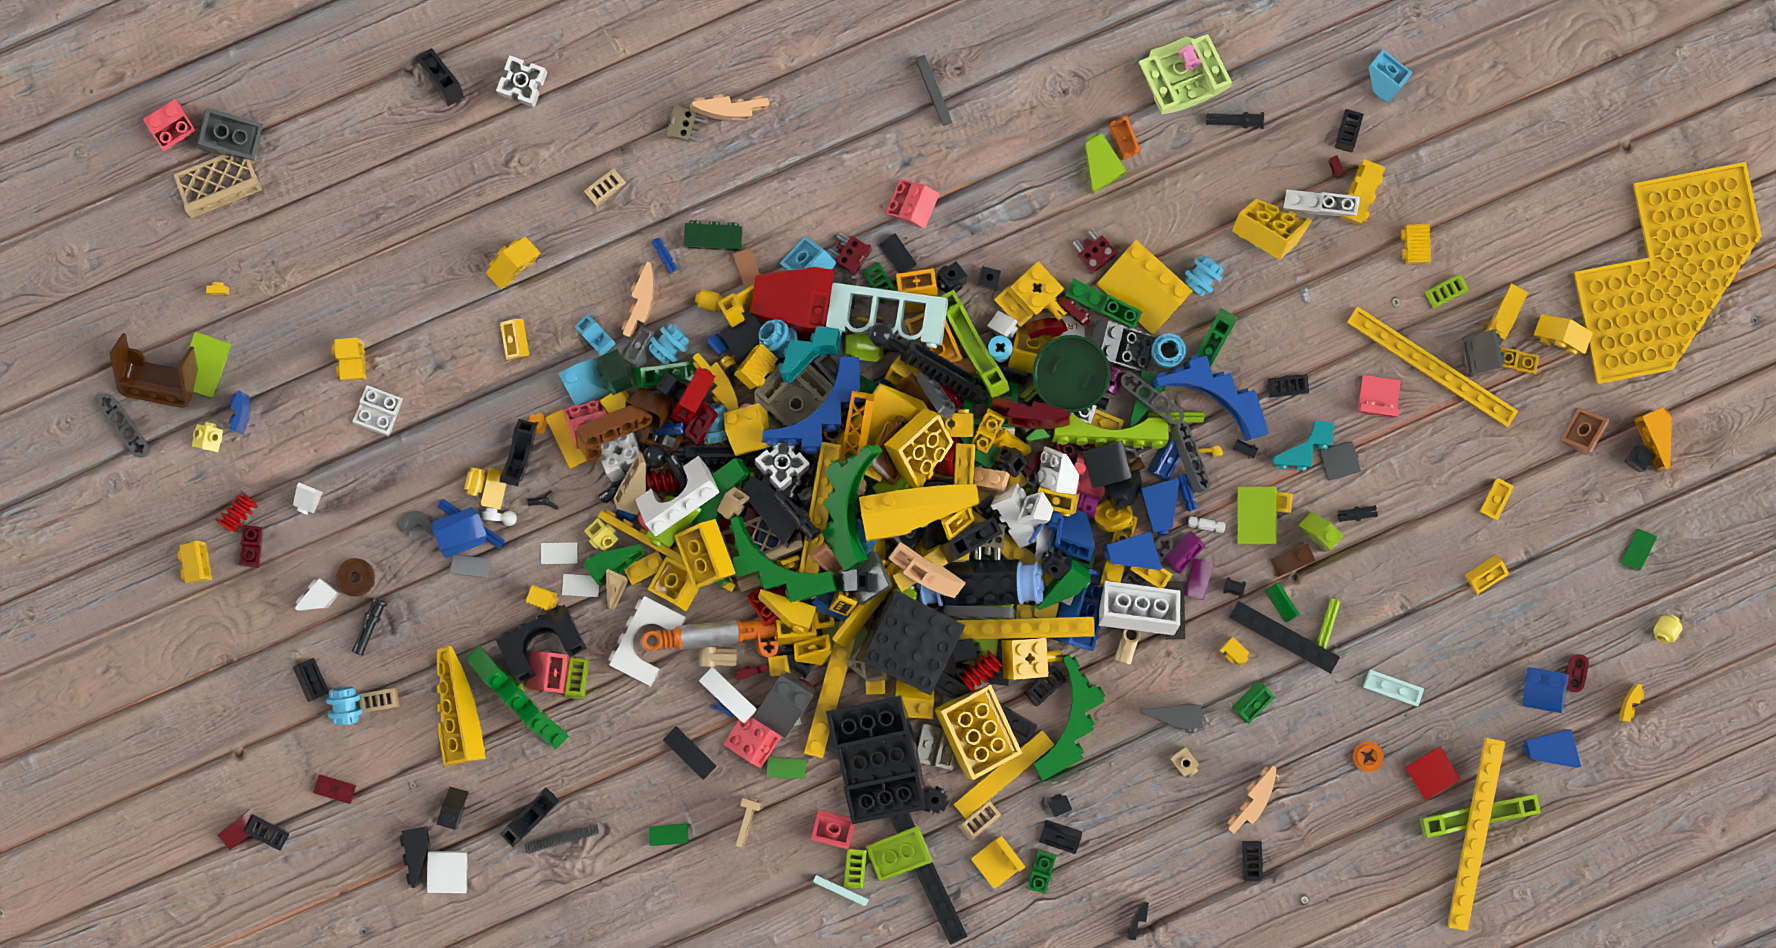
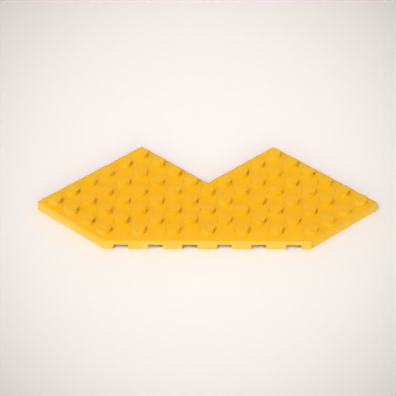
M1746 162L1632 184L1648 258L1573 273L1584 326L1593 332L1588 346L1597 385L1671 371L1675 368L1677 362L1707 320L1710 312L1714 309L1722 294L1762 237Z

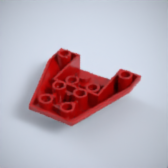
M814 266L756 275L750 313L767 322L777 319L782 320L787 324L788 328H793L797 332L798 338L811 341V335L815 333L816 326L825 327L834 269Z

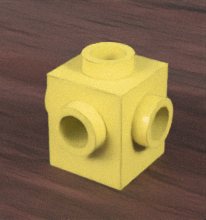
M213 423L197 424L193 433L192 447L218 452L222 442L223 430L216 428L217 424Z
M599 518L584 530L591 538L589 542L595 549L600 547L603 551H607L618 540L614 534L616 530L609 523L605 525Z

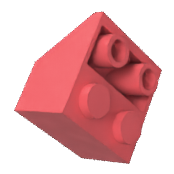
M176 99L143 119L163 151L196 132L188 114Z
M900 179L885 214L912 226L925 229L939 193L926 185Z
M600 399L563 409L571 438L577 449H579L576 435L578 427L607 415Z
M531 651L530 664L536 676L527 680L526 689L564 693L569 655Z

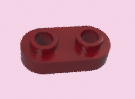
M1061 297L1057 302L1069 316L1086 328L1091 322L1089 319L1090 315L1083 309H1077L1075 302L1069 297Z
M1573 655L1568 661L1566 674L1569 675L1566 689L1570 692H1580L1585 686L1589 661L1584 655ZM1577 660L1581 663L1579 668L1575 666ZM1573 679L1577 681L1576 686L1571 685Z

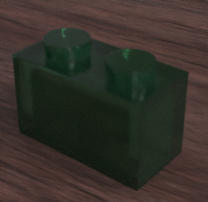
M618 349L597 357L599 366H596L600 377L604 376L601 380L605 389H610L612 395L634 386Z

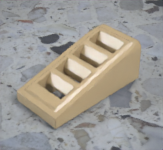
M613 168L589 186L584 193L598 207L625 185L626 182ZM612 175L619 182L617 185L610 179ZM606 180H607V181L609 182V184L613 187L612 189H609V188L605 185L604 182H605ZM600 185L606 190L605 194L598 188ZM596 190L601 197L597 198L592 192Z
M397 688L360 694L359 703L362 713L400 707ZM387 693H390L391 704L389 705L387 700ZM383 694V706H381L379 695ZM372 696L376 697L377 707L373 706ZM364 697H368L370 708H366Z
M988 800L972 815L961 822L958 827L968 840H973L999 818L1001 814L991 801ZM985 808L993 815L992 818L985 812ZM981 813L987 822L984 823L978 814ZM973 819H975L981 827L978 828L977 825L973 822ZM967 824H969L975 832H972L971 829L967 826Z

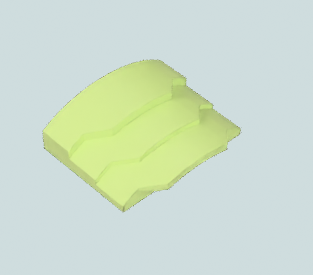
M1208 34L1196 39L1186 36L1151 50L1148 58L1139 61V65L1161 114L1180 111L1202 103L1227 90L1232 84ZM1188 45L1194 46V52L1197 58L1201 60V64L1192 70L1185 69L1186 64L1178 54L1180 49Z

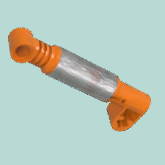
M734 619L714 623L679 625L671 629V632L669 629L666 632L665 630H662V632L660 630L646 632L640 639L641 646L647 651L662 650V647L663 649H667V647L671 649L672 646L678 650L698 649L719 645L741 644L742 641L755 640L757 653L763 658L772 657L778 651L776 623L766 627L762 620L740 622ZM648 636H653L656 640L653 647L649 646L646 642ZM772 637L771 642L761 643V638ZM763 646H771V650L767 652V650L763 649Z

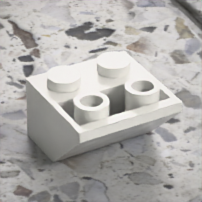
M1044 446L1041 454L1040 470L1037 474V484L1055 492L1076 494L1079 474L1067 454Z

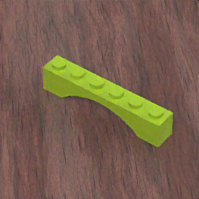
M952 290L940 296L948 299L946 319L992 399L1009 391L1006 378L982 342L955 291Z
M1070 414V424L1060 428H1052L1051 439L1052 442L1062 445L1076 443L1077 445L1095 444L1096 446H1103L1107 443L1123 440L1124 446L1128 445L1135 448L1150 446L1154 449H1160L1165 447L1169 440L1168 422L1163 418H1148L1131 428L1108 430L1092 426L1074 414Z
M1532 793L1493 802L1489 823L1540 814L1541 810L1537 794ZM1471 807L1419 818L1423 836L1430 838L1466 829Z

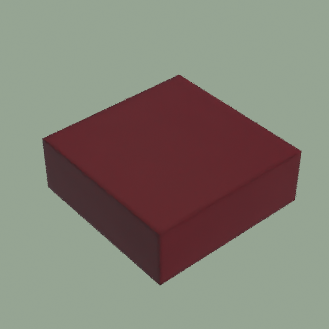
M1338 155L1331 157L1328 162L1334 177L1342 176L1344 171Z

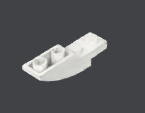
M1287 189L1283 208L1317 215L1357 216L1360 197Z

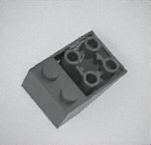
M1096 321L1092 341L1103 350L1109 364L1141 372L1148 369L1151 347L1156 336L1111 321Z
M844 337L841 339L837 355H821L814 361L815 366L833 386L837 378L839 358L851 357L844 356ZM859 360L860 375L875 362Z
M1496 329L1466 337L1462 340L1470 377L1490 374L1503 367L1505 358L1503 352L1500 353L1499 345H1501V338L1499 333L1496 334Z

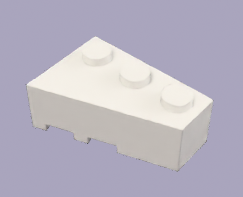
M1016 483L1005 488L1004 492L997 491L991 507L993 510L998 509L1002 515L999 519L1002 523L1006 522L1010 528L1008 532L1019 548L1031 544L1028 540L1038 527V524L1030 526L1017 522L1026 493ZM1038 535L1034 538L1032 543L1037 541Z

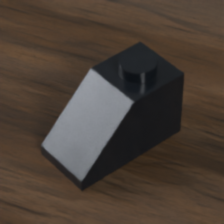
M1139 469L1131 472L1132 478L1104 485L1106 497L1115 511L1126 508L1134 503L1142 486Z
M450 786L436 825L453 830L458 829L468 797V791Z

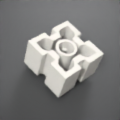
M509 55L504 68L507 76L506 78L501 77L496 91L498 95L511 100L514 99V96H517L520 103L534 108L540 94L537 86H543L548 72L545 68L532 63L530 67H527L524 60ZM525 78V84L520 85L518 81H522Z
M633 432L601 445L602 455L600 457L603 460V467L610 480L617 482L626 476V472L630 469L638 452H641L639 450L640 445Z
M778 443V445L773 446L771 453L766 450L755 459V465L763 475L766 476L768 473L771 475L770 483L777 491L785 490L792 484V477L794 475L798 479L809 470L810 466L809 462L800 452L797 455L794 454L795 446H787L786 443ZM779 462H785L786 466L780 467Z

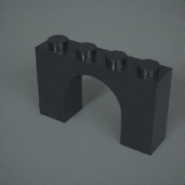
M565 604L556 606L544 615L537 616L533 621L520 625L510 633H504L496 640L508 668L518 684L536 676L527 657V648L532 639L542 633L557 635L569 657L587 649Z

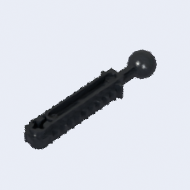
M876 323L871 327L869 331L870 342L878 347L888 345L902 353L900 360L905 365L908 364L975 404L986 403L990 398V393L981 379L919 344L918 341L911 340L906 344L894 337L891 327L884 323Z
M689 443V445L684 446V451H666L661 445L654 444L646 448L643 457L646 465L655 469L661 468L666 463L664 458L673 452L676 453L679 461L683 462V466L699 456L707 467L722 468L734 458H741L746 467L753 468L756 467L755 459L766 450L771 453L773 446L735 456L730 444L693 445Z

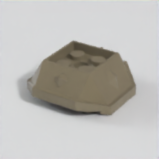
M780 363L766 378L764 384L754 392L755 404L759 403L767 411L770 430L794 425L818 410L828 398L834 386L810 364L792 382L786 383L779 373ZM800 400L802 402L801 408L793 409L791 407L792 401Z

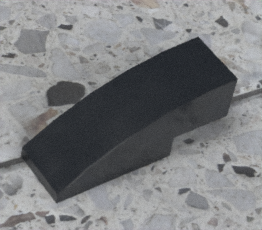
M677 726L663 739L703 780L717 767Z

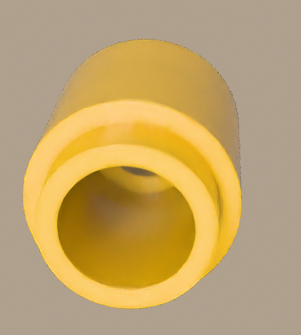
M702 289L701 292L697 291L695 303H698L697 307L714 312L715 310L720 311L721 308L717 302L724 299V296H720V293Z
M471 467L470 472L468 471L464 486L467 494L478 496L479 493L483 494L487 477L485 475L486 470Z

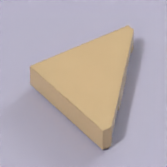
M609 569L606 570L607 608L614 611L629 579Z

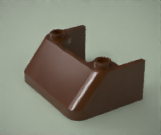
M122 333L109 353L118 392L129 398L180 408L187 407L192 398L198 372L194 347L190 346L180 361L178 368L145 362L141 351L129 348L126 334Z

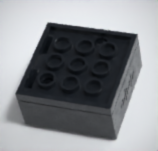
M891 589L856 659L925 694L931 695L965 625L897 590Z

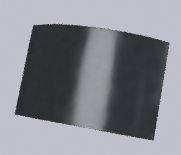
M901 695L826 711L834 749L837 750L845 784L843 788L852 825L927 809L919 754L909 716Z

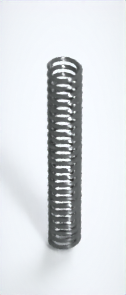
M596 823V828L593 824V828L590 825V829L587 826V830L584 827V831L581 828V831L578 829V832L575 829V833L572 830V834L571 831H569V834L566 832V835L563 833V836L560 834L561 840L559 835L557 837L555 835L554 838L553 836L551 837L552 842L550 837H548L549 843L547 838H545V840L542 839L543 844L539 840L540 845L538 840L533 843L531 842V847L528 843V848L525 844L526 853L539 852V850L542 851V849L545 850V848L548 849V847L551 848L554 845L560 846V844L563 845V843L566 844L569 841H577L581 838L584 839V837L598 835V824Z

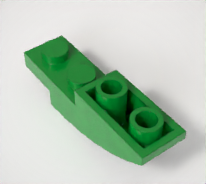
M1074 278L1065 294L1066 297L1081 304V306L1132 329L1135 328L1142 314V311Z

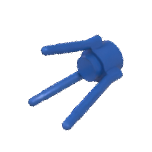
M1052 512L1050 521L1045 523L1047 525L1046 528L1052 531L1048 550L1053 547L1056 531V544H1060L1064 519L1063 515L1057 512ZM1044 524L1038 525L1028 540L1029 543H1032Z

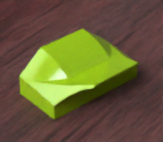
M856 333L844 337V356L859 357V360L878 362V360L882 359V347L871 343L868 334Z

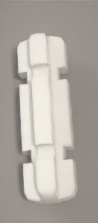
M1192 516L1188 518L1187 523L1189 527H1198V529L1209 531L1216 530L1219 533H1223L1226 526L1224 522L1218 521L1216 523L1213 520L1197 519V517Z

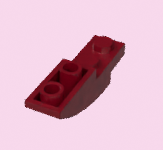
M995 396L992 401V410L1008 417L1009 425L1029 429H1052L1070 424V412L1063 408L1049 406L1044 402L1038 403L1034 401L1032 406L1028 407L1024 403L1018 404L1004 397L999 398Z
M1068 443L1064 445L1056 444L1050 448L1067 454L1071 461L1077 458L1078 453L1083 455L1084 450L1095 448V445ZM1043 450L1024 457L1027 462V466L1022 470L1024 477L1026 473L1028 476L1034 474L1033 472H1039Z

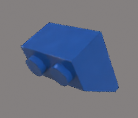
M1528 667L1524 684L1523 706L1562 713L1569 675Z

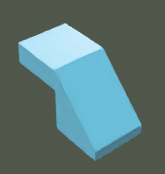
M589 314L574 326L601 356H604L616 344Z

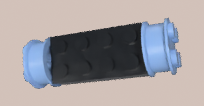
M1019 559L971 560L951 562L944 565L945 569L966 582L955 598L940 594L918 582L916 583L917 588H920L919 602L926 606L928 603H938L939 606L1020 605L1024 601H1035L1036 604L1043 602V591H1045V580L1041 579V575H1043L1041 563L1035 561V564L1023 565L1022 562H1019Z

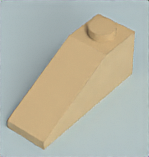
M638 452L613 498L617 509L638 515L640 511L635 499L646 492V463L641 452Z

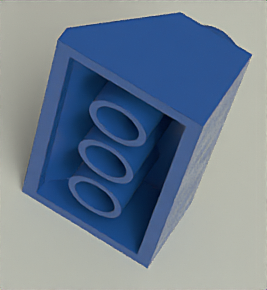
M1088 569L1091 580L1089 586L1074 596L1070 606L1062 602L1058 618L1094 617L1095 637L1052 639L1093 651L1100 629L1099 607L1103 587L1099 586L1102 573Z

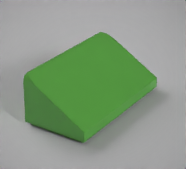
M1035 429L1026 437L1025 443L1045 441L1050 436L1044 429Z
M768 757L766 777L805 779V759Z

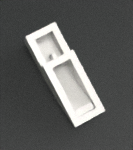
M713 667L699 680L743 723L757 711Z

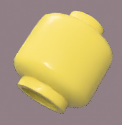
M1674 615L1661 616L1653 629L1655 638L1663 644L1675 642L1683 629L1679 618Z

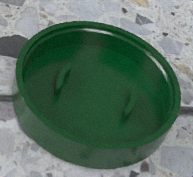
M1078 335L1060 336L1048 342L1038 353L1033 366V382L1039 396L1049 406L1063 408L1068 412H1079L1092 407L1103 397L1110 382V366L1105 353L1095 342Z

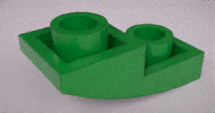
M1038 849L1027 889L1042 894L1046 893L1057 854Z

